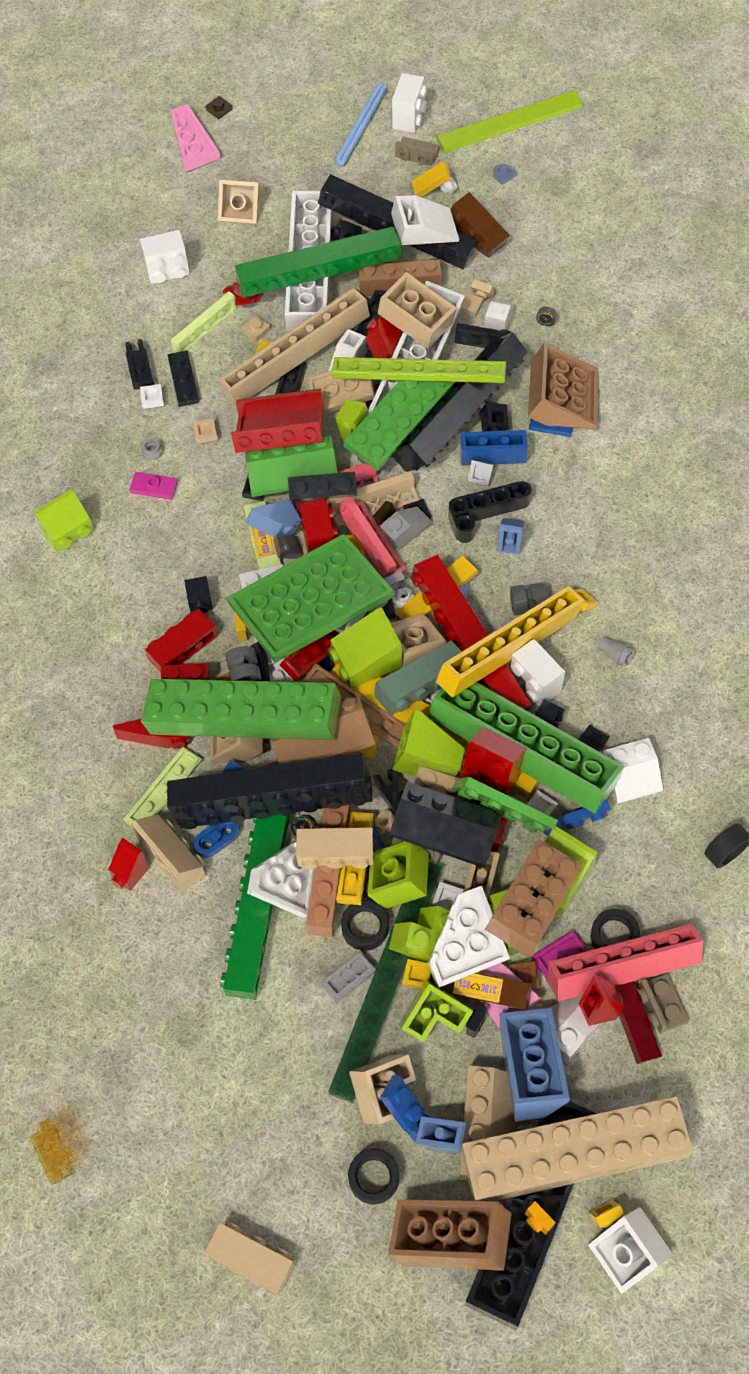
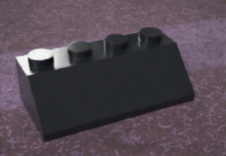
M406 782L389 836L485 868L502 813Z

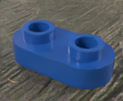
M225 822L217 826H209L194 839V847L197 854L205 858L212 857L228 846L239 835L238 824ZM225 829H230V830H231V832H230L229 834H227V835L223 834V830H225ZM205 843H210L211 847L209 849H204L203 845Z

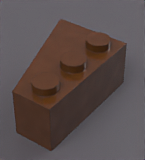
M470 192L452 205L450 211L456 231L475 239L474 248L486 257H491L506 244L510 235Z

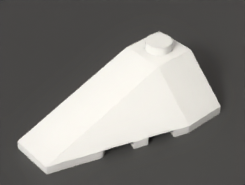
M583 995L559 1001L549 1007L552 1008L562 1061L567 1065L602 1024L588 1026L578 1004Z

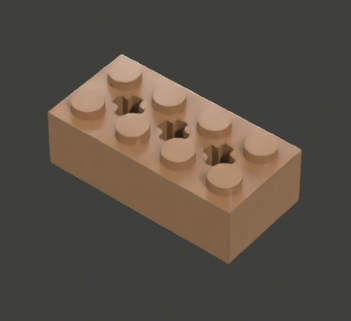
M538 838L484 930L530 957L583 865Z
M398 1199L388 1255L402 1266L504 1270L511 1213L496 1201Z

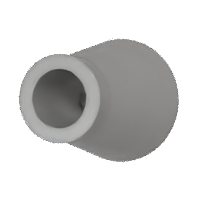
M604 637L598 646V649L603 651L618 666H627L635 653L630 645L608 639L607 637Z

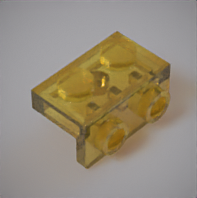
M50 1118L39 1122L42 1130L31 1135L30 1139L49 1183L53 1185L76 1173L72 1164L76 1160L70 1147L65 1148L62 1142L65 1134L59 1122L54 1124Z

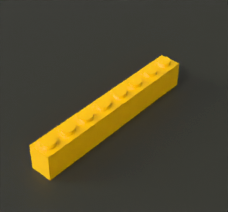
M567 586L443 663L436 682L451 697L456 696L512 660V654L531 640L535 639L537 642H540L576 619L585 600L570 586Z

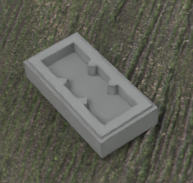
M359 951L323 979L320 985L337 1004L376 973V969Z

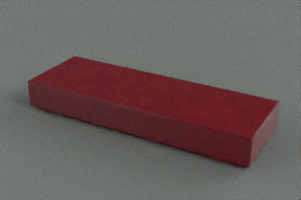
M635 982L615 986L617 993L623 999L624 1008L619 1017L636 1063L641 1064L661 1058V1051Z

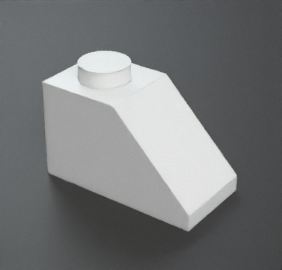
M500 300L490 301L485 316V328L498 331L501 329L507 330L515 304Z

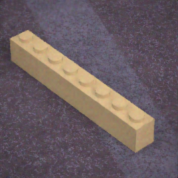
M352 288L218 379L224 396L237 407L236 400L251 398L342 336L347 329H352L370 316L366 299L355 288Z

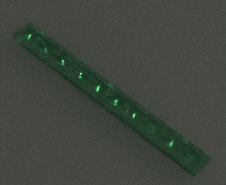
M428 862L427 896L401 904L394 924L406 922L417 924L420 909L428 907L442 872L441 866ZM394 924L328 1091L329 1095L352 1104L356 1094L349 1071L369 1064L406 967L407 959H409V956L389 949Z

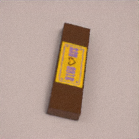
M431 973L429 982L436 986L435 980ZM474 973L438 988L452 995L527 1010L532 984Z

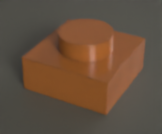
M537 962L510 965V970L525 983L532 984L531 989L540 988Z

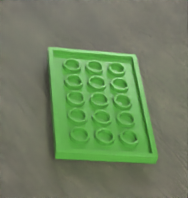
M343 534L226 598L234 612L274 663L391 599L394 597V590Z

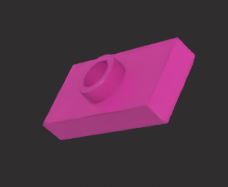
M135 472L129 490L131 494L172 500L178 481L177 478Z

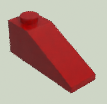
M141 719L113 725L117 739L167 749H180L185 747L186 744L191 743L189 736L152 735L143 725Z

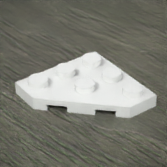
M295 840L251 869L247 893L300 917H307L314 869H305L302 866H298L296 858L297 840Z
M482 886L456 895L428 961L437 987L444 986L510 959L504 942L484 930L493 914Z

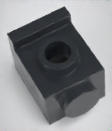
M487 402L479 411L482 432L506 431L508 429L507 404Z
M543 699L535 716L558 728L564 718L565 709Z

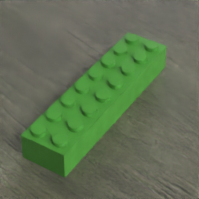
M151 679L141 722L152 735L334 740L341 695L335 683Z
M477 682L454 697H451L443 688L433 697L428 718L468 741L485 727L527 748L520 771L596 814L616 787L624 769L622 764Z

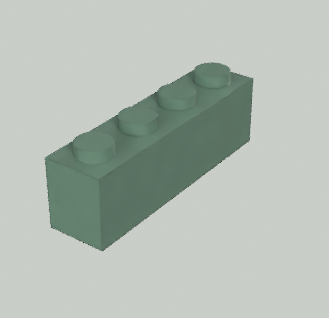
M449 641L377 681L374 697L390 715L398 711L403 712L414 702L422 701L428 694L442 689L436 682L443 663L462 651L452 641Z

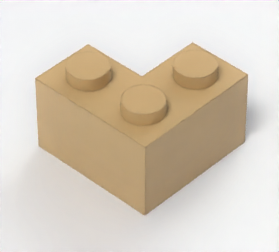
M392 1054L349 1071L363 1123L380 1125L394 1119L380 1096L392 1075L400 1076L405 1084L416 1080L409 1054Z

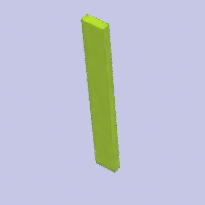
M575 90L437 135L436 141L442 151L447 153L582 108L583 102Z
M334 357L332 378L505 383L506 375L505 361Z

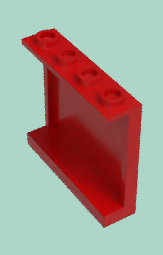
M321 388L236 400L239 416L236 431L231 432L235 453L317 443L323 440L324 403Z

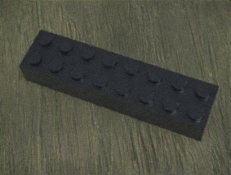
M512 332L490 342L473 361H505L506 381L512 375L511 371L513 368L519 367L524 362L523 357L528 351ZM455 382L453 388L395 451L392 457L406 472L411 470L417 471L422 466H430L436 460L435 455L438 452L444 451L449 445L448 441L462 431L461 426L470 422L474 418L473 413L487 403V397L492 396L499 390L498 385L500 383Z
M362 753L167 781V808L181 829H195L197 826L203 825L217 826L225 822L240 823L246 819H266L274 815L289 816L295 812L304 811L311 813L317 809H338L345 805L360 806L366 802H373L371 774Z
M569 1101L545 1118L540 1119L536 1127L597 1113ZM574 1183L507 1198L504 1207L511 1213L504 1270L478 1269L464 1306L517 1330ZM534 1202L555 1222L553 1228L546 1235L542 1231L537 1233L526 1221L529 1217L525 1213Z

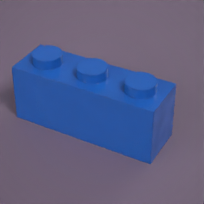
M526 430L461 432V466L471 465L472 459L494 464L526 463L528 449Z

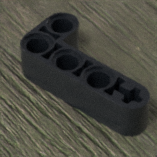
M518 481L453 498L448 505V519L455 538L459 542L468 543L475 536V521L528 507L532 492L530 484Z

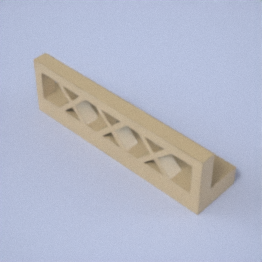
M411 471L357 488V496L352 497L355 503L362 501L364 506L372 507L370 512L372 518H374L373 515L376 513L375 510L381 507L379 503L383 499L393 501L392 503L396 511L403 509L402 505L420 500L414 488V477ZM408 491L413 496V499L408 501L399 499L402 493ZM347 497L328 499L329 507L333 509L334 521L338 530L347 527L344 521L340 522L337 515L339 514L338 510L343 499Z

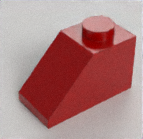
M382 316L377 319L374 318L367 326L368 332L365 338L374 358H391L401 330Z
M122 838L108 871L112 877L111 882L120 889L126 887L131 891L148 871L149 866L142 850L125 838Z
M593 976L578 1003L588 1026L616 1020L624 1008L622 996L617 993L614 984L600 976Z

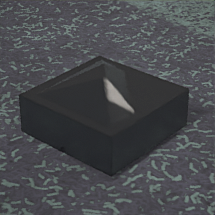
M478 1005L473 1010L466 1023L467 1035L473 1038L477 1036L486 1019V1008Z

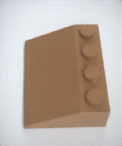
M544 343L531 359L528 417L549 426L595 429L597 427L598 368Z

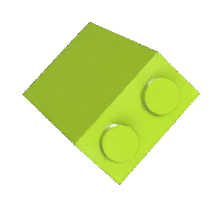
M382 607L331 639L330 657L333 663H338L340 667L338 671L342 681H347L351 688L402 668V644Z
M415 709L402 730L392 769L416 777L419 766L457 777L464 764L465 758H463L465 748L421 711Z
M555 826L545 840V843L583 865L556 912L562 916L593 871L598 852Z

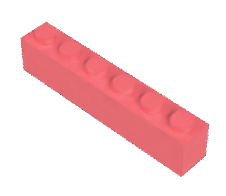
M688 924L549 961L548 984L559 1002L583 995L593 976H600L613 983L614 986L699 964L702 963L703 939L693 924Z

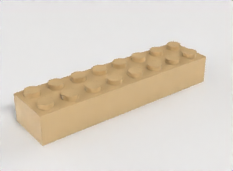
M676 1096L462 1143L461 1151L473 1201H497L685 1159L693 1153V1148Z

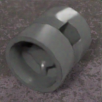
M543 582L530 584L528 588L524 585L510 587V601L514 616L522 615L546 600Z
M240 646L226 653L225 657L228 670H230V681H262L259 666H257L256 651L253 647Z

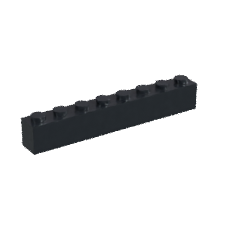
M329 175L320 190L319 205L376 231L389 227H394L395 229L391 215L393 202L334 175ZM457 232L459 242L413 244L409 246L464 270L473 253L476 240Z

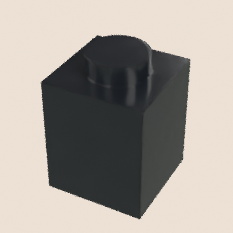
M207 576L184 580L190 613H193L198 608L203 613L213 610Z

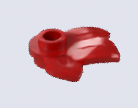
M233 282V285H229L223 290V294L231 292L236 296V306L257 303L263 297V293L243 298L238 282Z

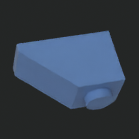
M289 499L252 508L245 522L247 525L275 537L276 535H293L297 531L301 518Z
M515 518L502 519L499 528V552L520 555L525 521Z
M421 1116L415 1143L436 1152L457 1154L461 1151L467 1123Z

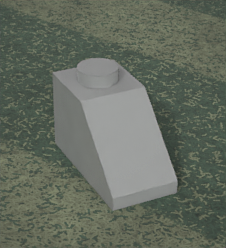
M418 507L396 511L380 525L384 536L399 551L428 527L432 521Z

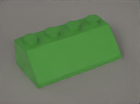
M331 435L323 436L322 442L245 452L252 497L289 491L288 477L338 473Z

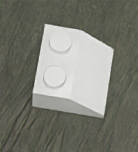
M649 738L603 750L604 755L624 766L618 783L612 791L617 804L663 791L658 758Z
M640 1207L625 1215L589 1244V1247L621 1294L674 1256Z

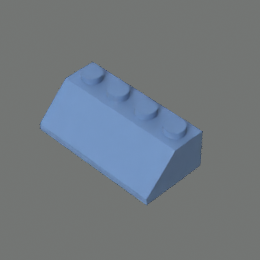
M552 1008L500 1013V1035L515 1122L543 1119L570 1101Z

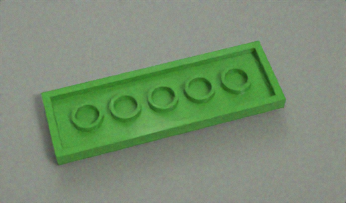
M400 380L347 437L343 447L379 471L453 388L455 382Z

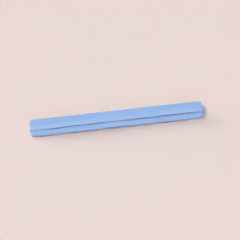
M382 83L375 87L337 154L334 163L339 167L345 165L385 94L386 86H383Z

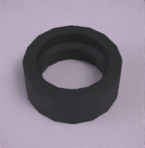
M736 823L718 835L708 845L704 855L716 868L720 869L738 857L749 846V833L741 824Z
M362 900V905L351 904L347 907L341 919L342 935L347 944L354 949L367 951L379 947L385 941L389 931L388 915L382 906L374 901ZM370 912L377 916L380 923L378 933L368 939L357 938L353 935L350 923L356 914Z
M616 908L600 913L593 922L590 934L594 949L608 946L602 941L600 936L602 926L608 921H619L626 925L630 932L629 940L639 938V924L633 915L625 910Z
M374 1148L364 1150L354 1157L348 1170L349 1186L354 1196L363 1203L371 1205L381 1204L392 1198L398 1188L399 1171L398 1165L391 1155L383 1150ZM368 1161H380L389 1170V1183L380 1192H367L358 1183L359 1169Z

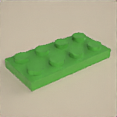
M470 777L456 779L452 788L458 791L457 795L468 801L475 799L481 802L479 806L502 812L501 817L512 822L518 820L524 823L523 827L535 833L537 830L544 832L545 830L554 829L558 821Z

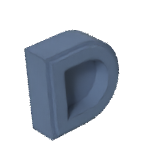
M499 164L493 170L494 179L501 185L517 176V171L507 164Z

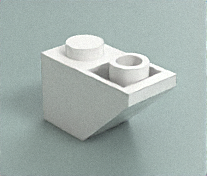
M347 329L337 343L328 371H331L333 368L334 357L363 358L367 353L366 336Z

